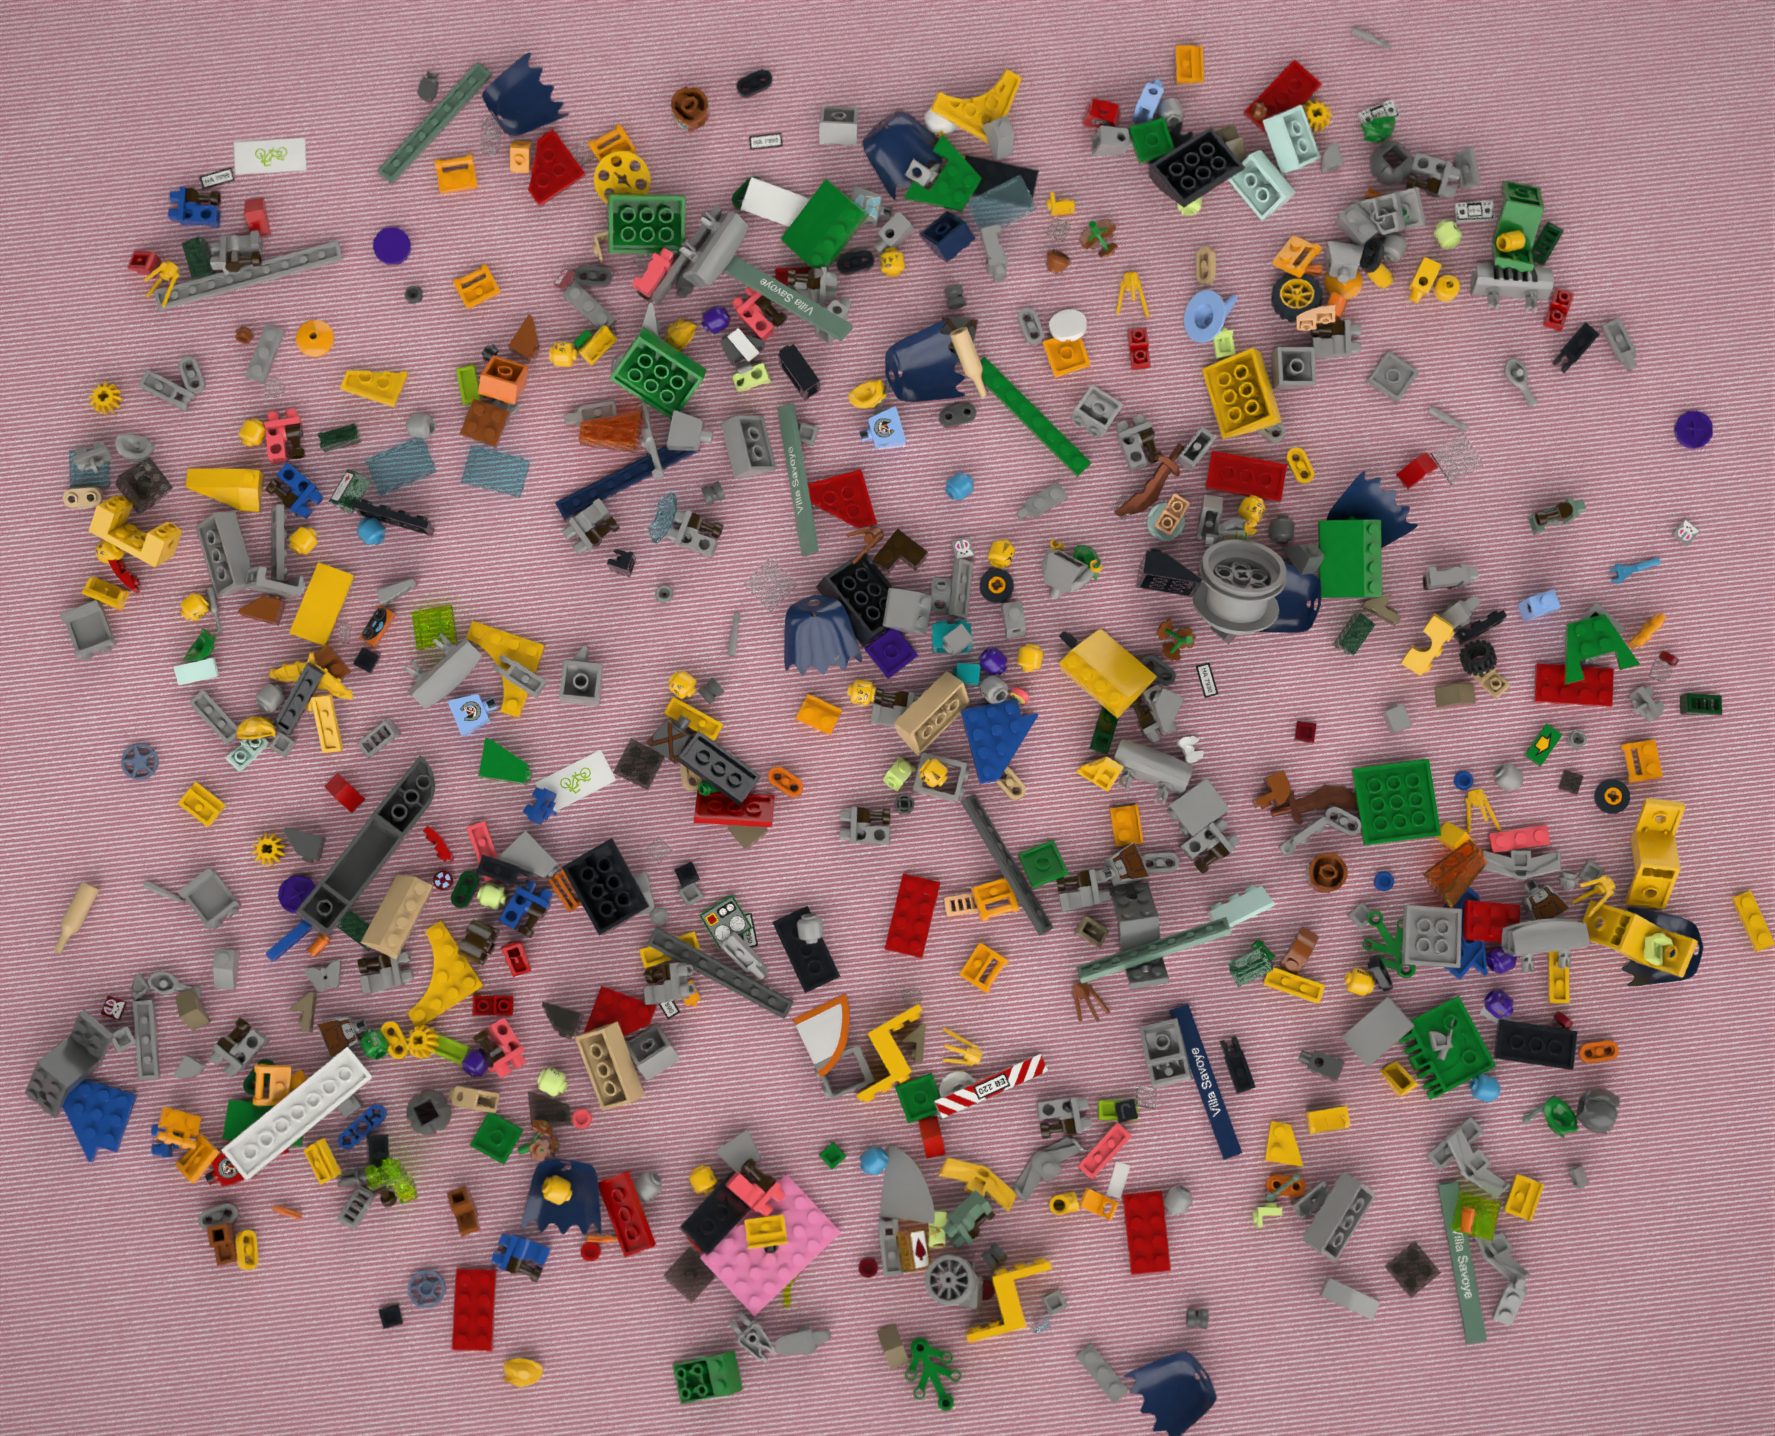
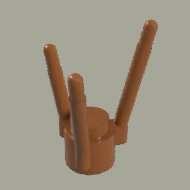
M867 526L864 529L847 533V537L865 533L864 541L868 544L852 561V564L860 560L874 545L884 538V533L879 527L870 528Z
M1080 982L1072 986L1074 990L1072 996L1075 1001L1079 1021H1082L1078 997L1080 1000H1086L1096 1022H1099L1100 1019L1089 998L1091 994L1107 1014L1110 1013L1091 984L1088 985L1087 982Z

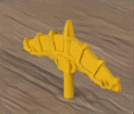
M310 652L307 663L310 662L325 672L316 690L321 689L330 692L340 699L352 700L353 691L351 689L348 690L340 682L341 679H336L328 673V669H322L316 665L314 653ZM295 661V664L291 665L284 663L277 670L275 668L270 669L269 678L282 682L293 681L296 683L307 663H301L300 661ZM311 700L307 705V711H313Z

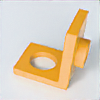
M512 141L510 146V172L529 173V150L532 141Z
M1086 1188L1079 1206L1111 1221L1119 1202ZM1107 1203H1110L1111 1210L1105 1214L1104 1207Z

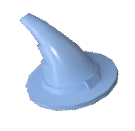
M1203 290L1197 293L1189 301L1185 310L1184 326L1188 336L1193 341L1200 343L1213 340L1220 333L1225 318L1232 310L1238 297L1232 294L1223 302L1221 296L1215 291Z

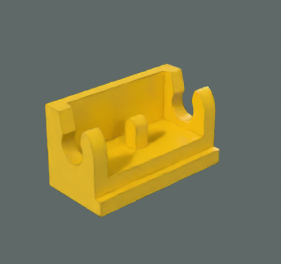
M90 577L81 592L86 597L122 611L130 594L129 591L97 577Z
M1347 1106L1305 1112L1309 1134L1349 1128L1350 1126Z

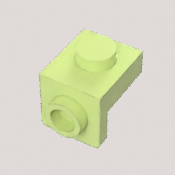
M1222 328L1220 333L1213 339L1216 359L1236 355L1232 337L1233 330Z
M900 757L889 769L883 781L890 788L898 792L916 768Z
M1655 933L1653 936L1645 937V960L1654 965H1662L1663 946L1672 944V939L1663 933Z
M1265 1203V1207H1256V1211L1252 1213L1253 1223H1256V1227L1262 1228V1216H1282V1207H1277V1203Z

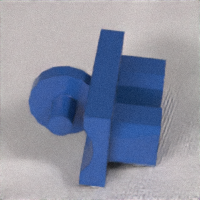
M535 788L532 797L537 799L535 806L526 805L523 813L528 816L527 819L541 825L543 820H547L550 814L556 816L557 812L553 808L556 804L554 800L557 794L546 788Z
M158 1124L151 1126L152 1136H157L159 1131L165 1133V1129L158 1128ZM173 1132L175 1136H179V1133ZM161 1140V1144H152V1155L162 1156V1158L172 1157V1143L166 1144ZM173 1143V1149H179V1145Z

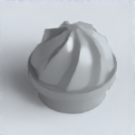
M1562 871L1561 875H1559L1561 887L1565 890L1574 888L1578 883V874L1571 871Z

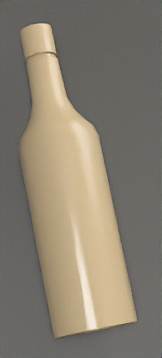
M967 327L956 329L950 333V338L964 373L974 381L980 397H985L987 392L981 378L983 366Z
M81 882L61 921L62 933L53 951L61 954L69 937L80 930L99 892L98 888Z

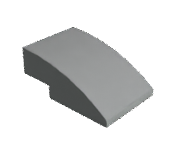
M1388 996L1341 1038L1363 1063L1369 1067L1415 1025Z
M1177 1018L1139 1027L1146 1064L1154 1089L1193 1080Z

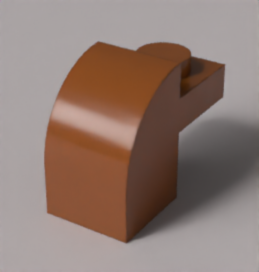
M326 644L314 654L316 662L323 669H328V673L336 679L339 678L342 681L352 672L329 644Z
M1284 770L1263 779L1269 793L1252 801L1255 808H1267L1272 805L1271 801L1274 802L1277 808L1287 800L1290 793V784Z
M1302 926L1279 966L1297 975L1309 959L1319 936Z
M463 1186L447 1192L450 1209L456 1217L460 1235L465 1236L481 1230L478 1212L467 1187Z
M224 1223L207 1227L209 1245L214 1247L217 1266L237 1262L236 1235L232 1224Z

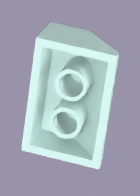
M1302 105L1263 120L1282 174L1299 169L1321 158Z
M1261 150L1251 153L1242 162L1245 169L1228 179L1261 221L1272 215L1296 194V191Z
M1256 885L1245 889L1246 894L1239 896L1237 893L1227 898L1228 903L1222 905L1219 902L1211 906L1212 911L1208 912L1211 921L1226 917L1231 928L1275 906V904L1262 886L1257 888Z

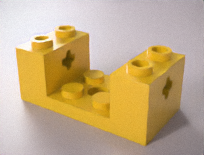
M115 495L97 505L89 532L155 568L174 556L183 532L175 524L165 522L150 532L144 533L137 529L136 526L127 523L133 503L124 496Z

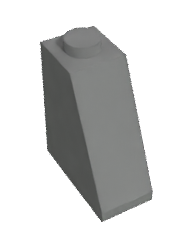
M524 831L498 857L501 861L519 866L520 869L532 872L534 875L545 879L548 876L552 878L559 871L558 867L560 866L527 831Z

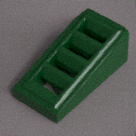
M1550 222L1545 224L1531 250L1533 261L1542 266L1545 265L1564 232L1563 229ZM1545 237L1549 239L1550 241H1552V244L1542 238ZM1541 244L1545 246L1546 248H1548V251L1538 245ZM1535 250L1544 254V258L1534 253Z
M1690 693L1681 695L1680 714L1722 715V696ZM1696 700H1698V709H1696ZM1711 700L1714 703V710H1711Z

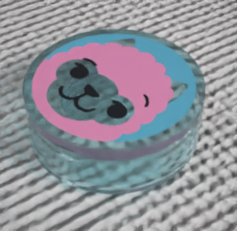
M1042 1318L1032 1323L1030 1328L1036 1334L1048 1329L1051 1324L1048 1318Z

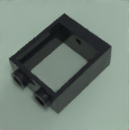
M794 344L790 347L789 345L783 347L778 354L779 365L806 401L820 391V380Z

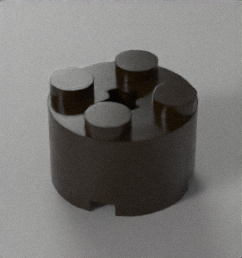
M473 919L465 931L467 932L465 938H462L458 954L484 966L488 958L487 954L491 955L495 949L496 944L493 941L497 939L500 930Z

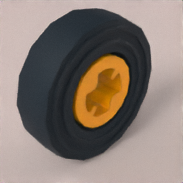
M991 569L982 576L980 592L987 601L1001 603L1012 595L1014 581L1005 570ZM995 581L1000 582L999 585L1002 584V588L1000 587L997 591L994 590V587H991V584H995Z
M1616 779L1606 780L1596 788L1594 793L1595 803L1601 811L1608 814H1617L1628 806L1630 792L1623 782ZM1611 792H1613L1614 796H1617V799H1614L1613 802L1608 797V794H1611Z

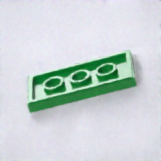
M228 1100L222 1139L233 1141L274 1106L253 1105V1102ZM304 1135L290 1146L302 1147Z

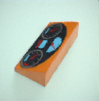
M379 605L359 638L376 648L396 615Z

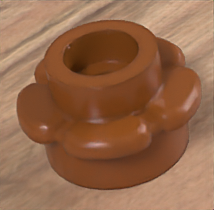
M1263 102L1260 104L1255 103L1252 107L1251 117L1255 118V120L1259 121L1265 117L1267 108L1264 107Z
M247 327L235 330V338L241 343L248 344L254 338L253 333Z

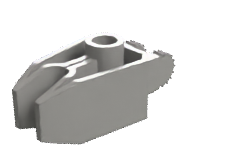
M1476 596L1469 598L1464 603L1462 600L1457 602L1455 599L1447 605L1448 610L1439 616L1454 625V629L1459 625L1464 627L1472 621L1470 619L1472 616L1471 612L1481 602Z
M740 1311L738 1316L745 1323L741 1328L732 1319L728 1322L736 1332L738 1344L757 1359L767 1363V1358L761 1352L763 1348H767L774 1356L776 1355L769 1338L757 1319L749 1320Z
M809 1325L798 1327V1331L787 1333L774 1342L777 1354L787 1356L802 1352L803 1355L813 1354L815 1349L819 1347L818 1344L825 1343L831 1339L832 1333L827 1329L815 1331V1328H810Z

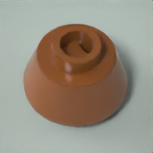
M1055 249L1047 252L1046 265L1048 266L1047 269L1052 273L1063 272L1071 264L1069 256Z

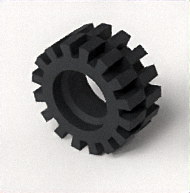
M1476 640V643L1471 641L1469 646L1466 644L1464 645L1465 649L1462 648L1460 650L1459 657L1462 667L1469 675L1472 673L1474 676H1477V673H1480V676L1484 675L1483 672L1489 673V668L1493 670L1495 668L1494 665L1497 664L1493 645L1491 646L1490 642L1486 643V640H1482L1481 643L1480 640ZM1477 656H1484L1481 659L1472 660Z

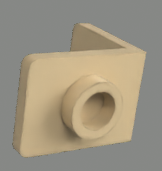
M608 231L595 234L596 244H592L595 256L599 255L601 264L604 262L598 242L608 240Z

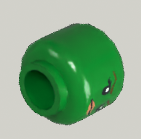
M368 1030L360 1040L361 1048L370 1059L378 1060L388 1053L389 1043L380 1030Z

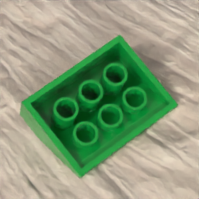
M825 179L781 237V240L810 267L816 269L827 267L828 270L870 214L828 179Z
M607 193L609 253L660 254L663 248H666L673 254L682 253L678 249L683 247L681 244L685 241V196L683 194Z
M642 327L609 379L672 420L673 411H681L704 379L707 369Z
M1381 520L1318 521V548L1325 556L1319 567L1321 598L1382 597Z

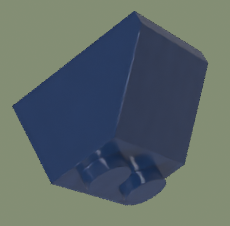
M946 211L919 234L932 251L946 262L954 259L961 250L968 247L976 239L967 223L949 211Z

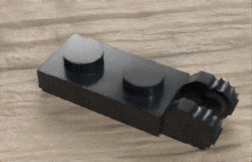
M1585 322L1560 351L1561 353L1552 364L1554 366L1558 364L1565 355L1570 359L1562 367L1561 371L1565 373L1573 363L1577 362L1600 334Z
M482 855L476 871L477 874L529 889L530 885L523 881H517L518 873L529 878H533L534 875L532 872L520 869L519 866L486 855Z
M1233 1036L1231 1037V1042L1236 1051L1235 1053L1229 1054L1227 1043L1224 1040L1220 1041V1045L1236 1094L1256 1088L1244 1052L1240 1048L1237 1037Z

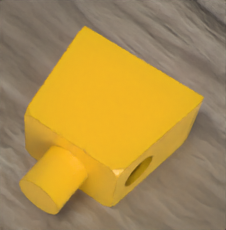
M1426 257L1420 261L1408 287L1411 290L1408 298L1409 301L1418 304L1421 297L1429 293L1442 264ZM1419 281H1422L1424 283V286H1421L1419 284Z

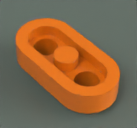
M773 767L769 771V782L780 791L793 798L802 794L803 783L800 779L782 767ZM776 774H780L782 778L780 780H775L774 776ZM791 785H796L798 787L797 790L791 791Z
M1609 1040L1583 1044L1578 1050V1056L1584 1063L1613 1060L1619 1053L1617 1044ZM1605 1047L1610 1049L1609 1054L1604 1052ZM1586 1050L1591 1052L1589 1057L1585 1055Z
M1269 1176L1265 1182L1267 1191L1271 1194L1291 1180L1293 1176ZM1303 1179L1295 1181L1278 1195L1299 1197L1305 1192V1182ZM1275 1181H1278L1280 1184L1277 1189L1273 1187ZM1294 1183L1299 1184V1189L1297 1191L1293 1189Z

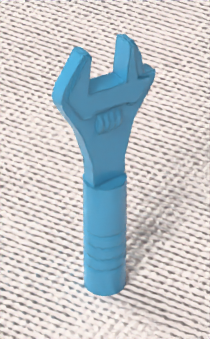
M1657 557L1633 566L1615 564V568L1611 569L1609 573L1616 571L1618 579H1613L1611 582L1620 584L1634 572L1660 565V559Z

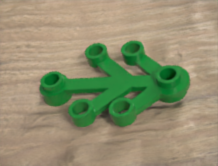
M1372 910L1367 917L1368 923L1376 926L1387 945L1374 942L1371 938H1366L1363 941V948L1393 955L1397 962L1386 960L1382 955L1378 956L1383 960L1385 967L1396 970L1400 977H1412L1416 971L1415 965H1408L1410 967L1408 971L1402 970L1403 965H1406L1402 964V953L1400 952L1403 941V928L1399 927V923L1403 921V918L1397 921L1398 929L1395 940H1393L1383 924L1382 913L1378 910ZM1377 914L1379 916V920L1373 921L1371 918L1372 915ZM1366 941L1372 942L1370 948L1365 946Z
M915 1338L910 1345L913 1357L909 1369L905 1372V1378L908 1381L916 1379V1369L921 1359L924 1369L918 1386L914 1389V1397L918 1400L925 1397V1388L930 1377L939 1396V1408L943 1411H949L954 1406V1400L952 1396L946 1394L937 1373L949 1377L953 1382H958L961 1379V1372L957 1369L951 1370L934 1364L928 1356L940 1358L943 1363L948 1364L953 1360L951 1352H943L930 1347L929 1342L925 1338ZM918 1344H922L924 1346L923 1351H918L916 1349ZM944 1354L951 1356L949 1361L943 1359ZM909 1371H913L915 1373V1376L913 1378L907 1377V1373ZM952 1373H959V1378L953 1379ZM917 1390L923 1391V1395L921 1397L916 1396L915 1393ZM945 1399H948L950 1401V1404L947 1407L942 1405V1402Z

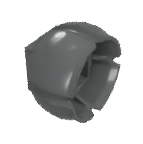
M1388 141L1379 145V148L1373 151L1370 157L1372 176H1377V181L1383 185L1401 183L1404 178L1409 176L1412 170L1413 158L1411 152L1405 150V145L1399 142ZM1391 151L1403 162L1395 169L1383 158Z
M1606 1089L1587 1090L1579 1098L1575 1120L1580 1121L1590 1132L1607 1134L1612 1129L1617 1118L1618 1110H1616V1107L1620 1105L1619 1096Z
M423 1090L420 1095L415 1094L410 1099L406 1109V1118L411 1121V1128L423 1135L437 1134V1130H444L449 1124L452 1115L451 1105L447 1104V1097L435 1090ZM431 1100L439 1117L423 1124L416 1108Z

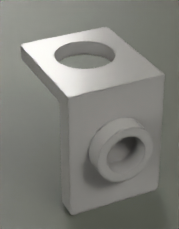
M914 159L905 175L922 187H925L937 179L939 175L937 172L941 164L937 163L931 169H928ZM914 167H918L922 171L921 177L914 176Z
M932 577L931 596L933 597L931 612L949 613L950 578ZM941 600L945 602V606L937 607L934 603Z

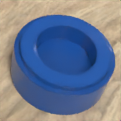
M1380 872L1374 878V885L1380 891H1388L1394 885V877L1389 872Z

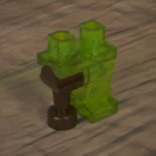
M392 1157L384 1159L382 1162L383 1166L376 1168L375 1165H370L365 1168L368 1188L374 1195H381L380 1201L384 1207H391L397 1202L395 1193L388 1191L391 1188L398 1195V1200L401 1204L418 1198L416 1183L401 1165L399 1159L394 1160Z

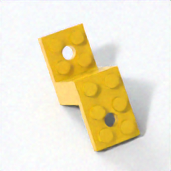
M1645 798L1630 839L1635 874L1625 899L1626 905L1657 909L1666 908L1681 869L1675 834L1685 810V802Z
M1590 901L1581 922L1587 926L1590 942L1609 947L1639 964L1683 978L1698 941L1663 930L1637 914L1605 904L1591 917H1587V914L1598 903ZM1603 920L1602 926L1598 928V923ZM1655 933H1663L1672 939V944L1663 946L1662 965H1654L1645 960V937L1653 936ZM1675 949V955L1670 958L1671 951Z
M919 1004L867 1033L890 1076L857 1094L860 1102L864 1100L867 1103L876 1098L874 1094L880 1090L882 1093H885L893 1088L892 1084L899 1081V1083H902L910 1078L909 1074L912 1071L889 1031L892 1030L894 1033L903 1028V1023L907 1020L911 1023L920 1018V1013L923 1010Z
M1044 1257L1033 1259L1032 1264L1026 1265L1022 1262L1014 1264V1269L1006 1270L1004 1267L994 1270L991 1279L1003 1322H1000L998 1319L987 1322L988 1326L982 1328L980 1325L969 1327V1331L965 1332L968 1343L1026 1328L1014 1280L1051 1270V1262L1048 1259L1045 1260Z

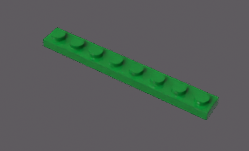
M984 356L980 360L983 366L981 375L983 384L1076 477L1082 474L1091 465V462Z

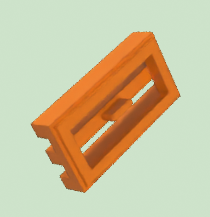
M562 870L554 875V877L548 879V881L570 913L582 904L580 901H575L560 878L564 876L573 889L565 872ZM557 880L573 903V906L570 907L554 881Z

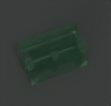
M196 237L182 243L192 279H200L217 274L210 264L212 255L206 240Z
M355 423L324 433H317L321 441L320 447L324 452L361 443L358 427Z
M1362 613L1353 614L1332 645L1343 649L1344 654L1354 656L1376 624Z
M348 910L337 924V928L367 951H370L371 947L361 943L370 924L353 911Z
M1263 946L1228 963L1229 971L1238 987L1273 971V963Z

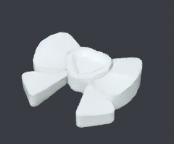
M1194 736L1183 737L1177 742L1185 756L1184 762L1187 764H1193L1203 758L1204 751H1194L1192 745L1199 741Z

